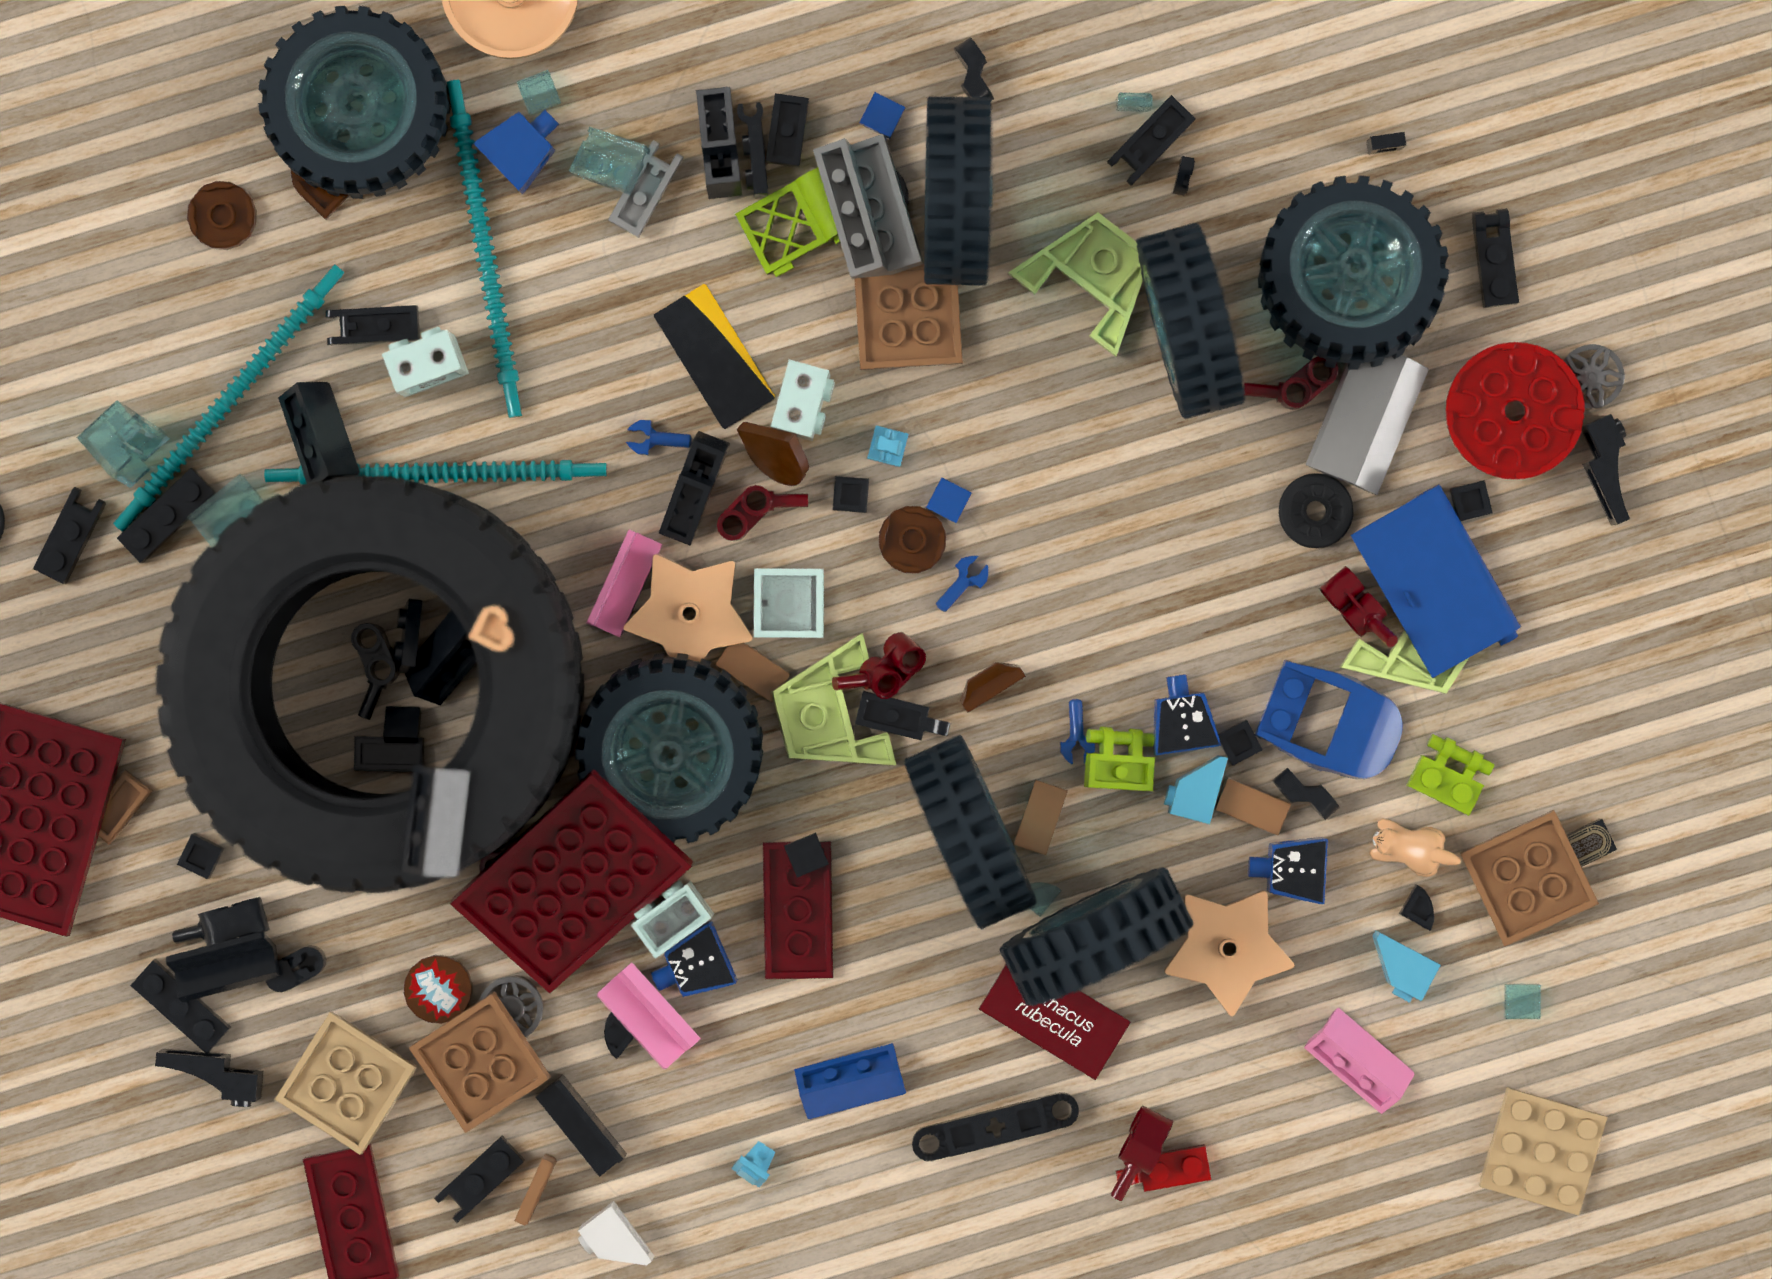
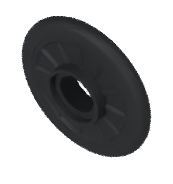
M1314 473L1297 478L1288 485L1279 502V519L1283 530L1294 542L1308 548H1324L1335 544L1344 537L1353 520V502L1348 490L1338 480L1325 474ZM1313 501L1321 502L1326 510L1325 516L1319 521H1314L1307 515V506Z

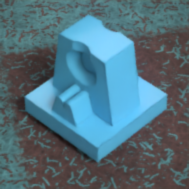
M875 426L867 459L900 467L909 434Z
M758 1141L745 1157L741 1156L735 1162L731 1169L752 1185L760 1188L770 1176L767 1170L775 1152Z

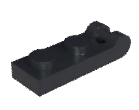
M1507 208L1496 209V213L1485 214L1484 211L1473 212L1472 225L1483 308L1518 304L1519 296L1510 233L1509 211ZM1497 227L1498 237L1487 238L1486 228Z

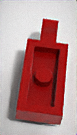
M1203 1144L1162 1152L1153 1171L1150 1174L1143 1171L1142 1173H1137L1131 1185L1142 1182L1143 1191L1147 1192L1211 1180L1206 1146ZM1124 1169L1116 1170L1117 1181Z

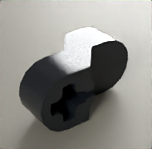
M969 37L954 48L957 57L967 70L964 83L961 84L962 90L967 97H989L992 101L994 97L981 77L983 67L987 61L977 44Z
M1288 768L1272 780L1287 800L1291 803L1309 802L1324 820L1340 808L1338 803L1321 784L1318 786H1304Z
M312 945L295 951L278 961L281 977L267 980L266 984L275 992H285L323 971L326 966L325 953L321 948ZM298 966L299 969L293 972L292 969Z

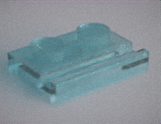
M589 127L588 138L586 141L583 140L569 171L576 177L631 195L643 169V160L646 154L649 155L651 150L643 144Z
M239 474L187 518L197 527V530L210 546L214 547L218 542V535L239 517L246 518L251 514L252 508L264 500L248 483L243 474Z

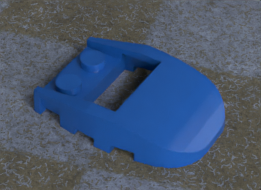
M1284 660L1255 736L1265 739L1278 747L1280 751L1318 771H1326L1352 779H1369L1380 774L1392 761L1402 736L1403 722L1398 707L1389 697L1365 685L1358 679L1346 674ZM1315 679L1350 692L1325 756L1290 742Z

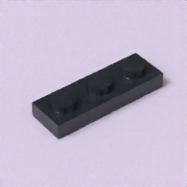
M190 468L122 532L117 539L140 563H144L217 493L194 468Z
M156 959L152 960L130 985L206 1054L211 1051L231 1028L227 1022L200 998L182 1003L177 997L175 976Z

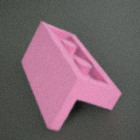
M628 530L587 620V624L621 638L624 631L623 627L628 622L651 572L653 556L659 554L663 544Z
M632 962L597 993V997L662 1069H667L685 1051L701 1039Z
M1340 1008L1332 1012L1325 1026L1313 1035L1304 1047L1381 1114L1402 1098L1415 1075L1408 1066Z

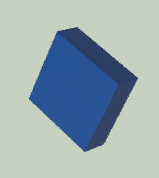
M874 92L859 124L880 135L884 134L886 138L890 139L905 107Z
M941 477L926 508L957 523L972 493Z

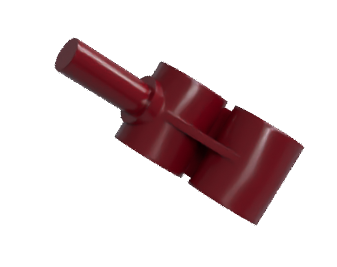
M1317 356L1288 380L1278 382V385L1244 382V396L1273 398L1285 408L1296 410L1309 403L1334 382L1338 375V366L1336 364L1334 368L1328 367L1330 374L1326 381L1317 380L1312 372L1315 363L1325 364L1326 359ZM1295 384L1302 389L1303 399L1301 402L1294 403L1288 400L1286 390L1289 385Z
M750 486L720 515L717 521L718 532L726 540L739 541L746 536L769 511H774V508L808 507V494H774V491H768L762 486ZM757 491L762 492L767 500L765 507L758 511L751 510L747 504L749 495ZM730 516H737L742 521V530L737 535H728L724 531V522Z
M1344 566L1319 588L1325 598L1341 613L1344 620L1357 635L1362 637L1367 632H1373L1386 646L1393 647L1397 644L1398 637L1382 623V619L1387 616L1386 611L1369 592H1363L1365 587L1347 566Z
M903 632L894 633L888 637L884 644L883 651L885 655L882 658L874 656L867 659L862 664L859 674L833 677V689L836 691L863 687L865 690L871 689L881 699L891 698L898 693L900 688L915 673L922 669L926 662V653L907 634Z
M1143 1105L1140 1107L1130 1126V1134L1125 1140L1118 1159L1124 1161L1125 1168L1110 1194L1113 1198L1123 1201L1137 1173H1142L1143 1171L1150 1174L1153 1171L1162 1153L1163 1143L1172 1128V1120Z

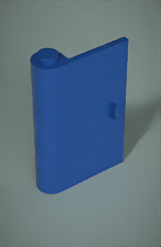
M1440 484L1421 493L1408 503L1350 535L1432 678L1496 642L1502 646L1518 637L1516 630L1521 628V625Z

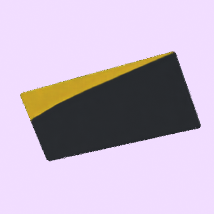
M702 284L654 314V318L723 429L730 427L775 399L774 394L706 284Z

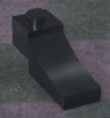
M730 86L696 90L708 199L741 196L742 185Z
M1609 414L1582 426L1581 431L1594 456V459L1582 465L1610 525L1613 526L1629 520L1630 517L1622 498L1618 474L1619 450L1626 445L1623 440L1626 437V432L1621 421L1618 418L1614 419L1612 414Z
M701 431L697 432L683 469L679 474L659 534L689 546L692 544L730 446L729 442Z
M162 1049L156 1052L155 1066L179 1070L206 1081L222 1092L221 1099L231 1100V1106L251 1107L252 1102H256L262 1097L264 1071L230 1068L231 1054L210 1052L206 1054L205 1052Z

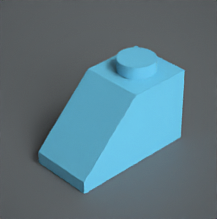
M1218 755L1176 779L1175 786L1169 785L1164 800V805L1169 806L1168 813L1210 824L1228 758Z
M1375 930L1372 937L1386 982L1395 987L1392 993L1409 1003L1413 997L1422 1001L1441 965Z

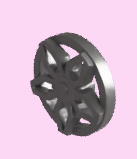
M1595 344L1584 345L1570 352L1564 359V362L1567 365L1569 364L1572 371L1578 374L1576 377L1581 385L1582 392L1584 389H1587L1586 396L1590 403H1585V408L1603 407L1611 403L1621 392L1625 379L1624 368L1619 357L1607 347ZM1586 350H1597L1591 356L1590 363H1588L1586 358L1578 355V353ZM1604 352L1603 363L1601 365L1595 363V359ZM1609 356L1614 360L1618 372L1611 369L1604 370L1608 365ZM1572 358L1583 362L1584 365L1577 369ZM1608 374L1619 378L1618 381L1614 382L1605 381ZM1602 385L1607 388L1617 386L1614 392L1604 400ZM1596 389L1599 391L1597 403L1591 394V391Z
M507 976L495 980L484 990L480 1001L487 997L493 988L502 984L501 995L503 998L499 997V999L523 1035L527 1037L537 1028L543 1015V1002L539 991L532 983L520 977ZM508 982H511L514 990L513 995H508L506 992ZM516 983L525 986L531 993H523L519 997V989ZM535 998L534 1002L525 1006L523 999ZM537 1005V1015L532 1023L530 1016L525 1011H530ZM521 1017L525 1018L529 1026L528 1029L519 1023L518 1020Z

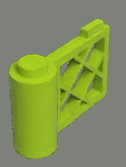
M818 167L735 213L767 275L773 272L776 277H779L795 268L792 261L829 241L834 240L836 245L840 244ZM790 192H793L798 202L794 217L776 212L780 198ZM774 202L771 210L763 208ZM758 210L769 213L770 216L765 233L752 230L746 217ZM801 211H803L807 221L799 219ZM775 216L793 221L787 240L770 236ZM798 223L810 226L817 238L805 246L792 242ZM755 235L763 237L761 246ZM768 239L786 244L782 258L772 264L769 263L764 253ZM791 246L800 248L789 254Z

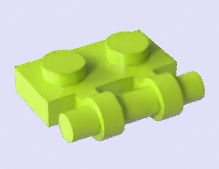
M1112 727L1087 730L1086 741L1087 743H1098L1099 754L1086 753L1084 787L1153 791L1155 757L1142 756L1143 746L1153 747L1154 745L1153 733H1143L1141 729L1132 728L1128 732L1114 731ZM1114 744L1127 745L1128 755H1113Z
M1432 734L1427 746L1438 752L1434 760L1423 755L1420 756L1406 786L1470 816L1484 787L1483 784L1473 780L1476 771L1489 776L1495 764L1484 759V755L1475 750L1471 753L1457 746L1456 741L1449 737L1443 739ZM1449 757L1465 764L1461 774L1445 766Z

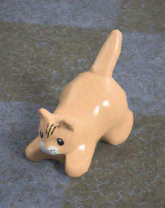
M1382 818L1378 821L1377 826L1380 831L1376 832L1373 836V844L1376 848L1370 851L1372 859L1383 862L1404 863L1416 875L1423 877L1435 875L1440 864L1449 866L1460 864L1461 859L1457 855L1444 850L1446 839L1440 830L1433 827H1424L1420 830L1412 831L1388 819Z

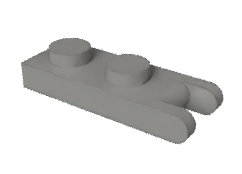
M655 140L651 142L608 219L609 222L638 238L683 160V156L677 153L669 165L655 157L654 154L660 145Z

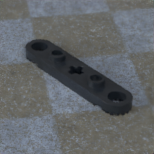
M1058 1092L924 1126L918 1129L913 1136V1151L918 1158L926 1162L935 1161L1066 1128L1077 1120L1079 1107L1073 1096L1065 1092ZM1062 1100L1068 1102L1072 1108L1069 1117L1066 1119L1055 1118L1052 1114L1053 1105ZM997 1118L999 1123H1005V1127L1000 1129L1001 1135L994 1136L992 1131H986V1127L991 1124L990 1119ZM926 1134L935 1135L939 1140L938 1149L932 1153L922 1151L919 1146L920 1139Z

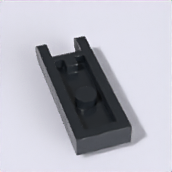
M1171 95L1107 163L1112 167L1122 158L1131 166L1135 172L1128 177L1126 182L1132 186L1196 118Z
M417 305L325 311L326 318H339L340 337L327 338V345L397 342L408 339V341L420 340L419 310Z
M77 487L72 489L33 567L34 570L62 584H67L106 505V502L98 499L95 503L93 510L78 504L77 501L82 490Z
M502 1135L437 1194L434 1199L439 1203L449 1194L462 1208L452 1218L458 1223L514 1172L525 1159Z

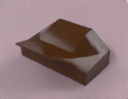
M995 662L967 680L960 702L967 713H969L1026 676L1017 664Z

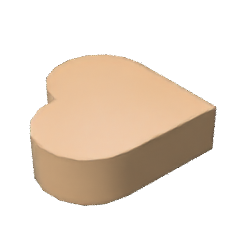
M495 605L484 608L468 638L495 651H505L513 644L514 635L507 626L508 616L505 610Z

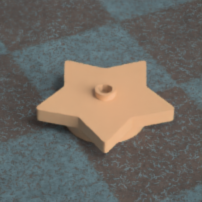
M655 554L652 559L651 597L624 625V630L663 645L669 657L676 658L678 653L688 654L689 660L700 662L702 658L704 659L711 649L752 641L753 636L731 603L735 561L732 560L693 571L668 558ZM686 607L695 609L696 616L694 619L687 620L684 618L683 610Z
M1261 890L1226 906L1190 894L1184 895V904L1194 924L1187 932L1184 942L1165 967L1164 972L1167 975L1205 983L1230 1016H1234L1255 981L1294 968L1295 965L1268 934V895L1266 891ZM1228 942L1233 943L1236 947L1235 952L1232 955H1225L1223 953L1224 944Z

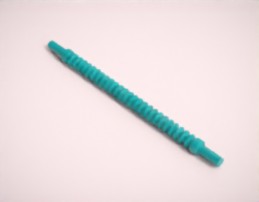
M451 80L447 82L453 114L449 119L451 128L456 130L453 133V137L458 139L454 146L459 148L456 156L461 157L458 165L463 167L460 175L465 177L461 184L467 188L463 194L468 195V200L465 201V204L470 205L467 214L472 216L469 223L474 226L470 232L475 234L472 242L477 244L474 252L479 254L476 262L481 264V267L477 270L483 274L479 280L484 282L481 290L486 292L483 300L488 302L485 310L490 312L486 319L491 320V325L488 326V329L493 330L490 338L495 340L492 348L497 350V353L493 355L499 362L495 365L496 368H500V372L497 373L498 383L503 385L508 417L515 418L522 416L516 382L519 381L518 371L513 369L516 361H512L511 356L514 355V352L509 349L513 343L508 341L511 333L506 331L509 323L504 321L507 313L502 311V308L506 305L500 301L504 295L499 293L502 285L497 283L500 275L495 273L498 265L493 263L497 256L492 255V250L495 249V246L490 245L493 237L488 235L491 227L486 225L490 218L485 216L488 208L483 207V202L486 201V198L481 197L484 189L479 186L482 179L477 176L481 170L476 168L479 160L474 159L477 150L472 148L475 140L470 138L474 133L472 130H469V126L472 125L471 115L466 113L460 80Z
M334 264L313 290L308 289L303 294V302L298 301L296 303L298 308L290 310L292 315L284 317L285 323L277 325L279 330L271 332L273 337L270 340L265 339L266 345L264 347H258L260 350L259 354H252L253 361H246L247 368L239 369L240 376H233L234 383H228V390L220 392L222 397L214 399V406H208L209 412L201 414L203 419L195 421L197 426L194 429L189 428L190 434L182 436L184 441L176 443L177 450H170V458H163L164 465H157L158 472L150 474L152 479L144 481L146 484L144 488L142 486L138 487L133 493L135 498L113 523L119 530L124 532L145 506L150 507L156 501L154 496L162 494L161 487H168L167 480L175 478L173 473L181 471L179 466L187 464L186 458L193 457L192 451L194 449H200L198 444L206 442L204 437L207 434L212 435L211 429L213 427H219L218 420H225L224 413H231V405H238L237 398H244L243 391L251 389L249 384L257 382L255 377L257 375L262 376V369L270 367L268 362L276 360L274 355L282 353L280 348L283 345L288 346L287 340L295 338L293 333L296 330L301 331L300 324H307V316H314L312 311L321 308L325 303L323 298L345 274L342 269Z
M533 460L529 465L525 461H522L520 465H517L516 461H512L511 465H507L506 461H502L501 465H497L496 461H493L492 465H487V462L483 461L482 465L479 466L474 461L471 466L467 462H463L462 466H458L457 462H454L453 466H448L447 462H444L443 466H439L437 462H434L433 466H429L425 462L423 466L414 463L413 467H410L408 463H405L404 467H400L398 463H395L394 467H390L388 463H385L384 467H380L378 463L374 467H370V464L366 463L363 468L358 464L360 473L357 475L366 477L387 476L409 481L414 480V482H419L420 479H423L425 483H428L429 479H433L434 483H438L439 479H443L445 483H448L449 479H453L455 483L458 482V479H463V482L467 483L470 478L475 483L479 478H482L483 482H487L488 478H492L493 482H496L497 478H502L503 482H506L507 478H512L513 482L517 478H521L525 482L528 477L532 481H536L537 477H541L542 481H545L546 477H551L552 481H555L556 477H560L561 481H571L573 477L607 476V463H572V460H560V464H556L554 460H551L550 464H546L542 460L541 464H536ZM301 465L299 468L265 469L264 471L265 482H299L300 485L307 484Z

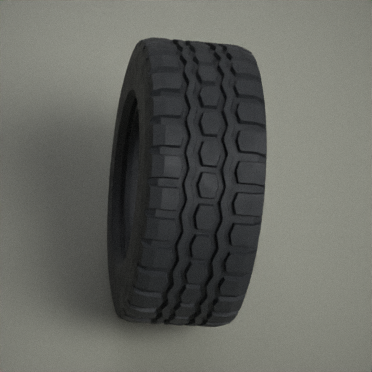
M387 476L335 477L333 480L325 482L319 480L292 488L289 493L283 496L278 494L252 508L251 514L246 518L239 517L218 535L217 544L214 547L208 546L191 568L192 577L190 581L182 582L171 605V611L174 613L172 622H165L161 635L159 651L164 654L163 663L157 664L156 694L162 696L163 705L157 708L162 736L169 737L171 744L167 753L177 777L185 778L188 784L185 791L201 815L208 813L212 819L211 826L232 846L238 844L242 847L244 855L268 870L275 868L280 871L283 877L308 886L314 883L322 886L325 890L353 893L355 891H365L366 893H385L426 885L443 877L421 876L402 872L411 790L386 794L367 793L344 787L325 778L300 757L285 736L279 723L272 690L273 665L276 652L288 624L303 605L314 595L329 585L354 575L369 572H390L409 578L435 593L455 613L468 636L484 608L495 605L501 607L507 613V626L514 635L513 644L505 651H495L470 639L479 672L478 704L466 739L455 756L443 768L464 770L470 774L458 871L481 860L513 838L545 804L551 795L550 792L555 783L559 782L570 759L569 754L572 744L576 742L582 717L580 715L581 702H584L585 685L581 666L583 655L579 634L575 632L572 622L574 617L564 593L560 592L555 583L554 575L542 558L537 556L531 549V545L512 527L507 526L501 521L499 517L476 503L436 487Z

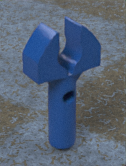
M639 420L627 429L628 431H643L647 436H650V439H646L643 443L626 442L639 455H649V450L655 445L690 448L692 444V436L690 434L656 432L651 427L652 421Z
M978 556L961 558L955 565L959 570V577L936 602V606L941 611L946 612L969 586L977 585L981 589L988 580V564L981 570L979 575L967 578L968 567Z
M1072 699L1069 701L1070 736L1065 742H1060V752L1070 764H1073L1072 748L1076 745V741H1079V745L1084 749L1083 759L1085 764L1086 753H1095V743H1087L1084 736L1082 700Z

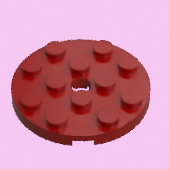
M1507 342L1491 346L1469 359L1458 371L1451 383L1446 399V424L1454 446L1472 466L1498 478L1526 479L1551 470L1569 455L1581 434L1585 402L1577 377L1559 356L1538 345ZM1511 401H1518L1524 406V416L1518 421H1512L1506 417L1505 408Z

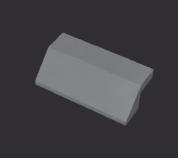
M881 134L852 145L844 138L813 149L851 278L893 275L924 264L885 135Z
M1391 355L1384 359L1382 365L1371 367L1370 362L1361 363L1358 370H1348L1347 363L1306 466L1325 475L1346 481L1368 493L1378 495L1429 368L1403 355L1396 359H1393Z

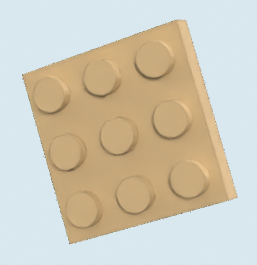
M329 1012L275 1100L361 1155L412 1077L417 1066L334 1012Z
M1507 1087L1479 1186L1579 1216L1608 1117Z

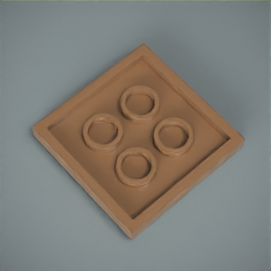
M924 264L893 275L855 278L860 370L963 363L958 285H926L924 283Z
M1555 810L1549 811L1460 852L1504 947L1599 904Z
M495 991L409 1047L465 1133L551 1078Z

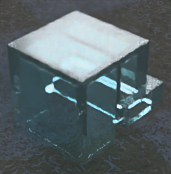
M118 400L77 437L112 478L129 488L134 486L151 470L144 461L170 439L161 428Z

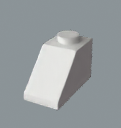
M614 1201L583 1223L578 1230L581 1234L578 1240L588 1254L594 1252L599 1259L648 1265L654 1258V1254Z

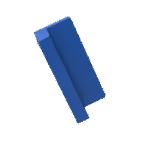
M893 1043L794 1069L799 1095L808 1119L906 1093Z

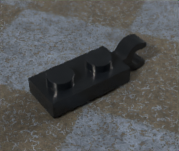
M756 102V114L748 117L744 114L743 104H738V117L742 123L748 126V135L742 136L744 156L751 157L752 169L745 170L747 190H754L755 198H765L769 193L762 129L763 107L760 102Z
M866 691L862 693L855 721L856 725L917 740H922L924 731L948 736L951 723L927 717L930 707L895 698L881 699L876 694Z

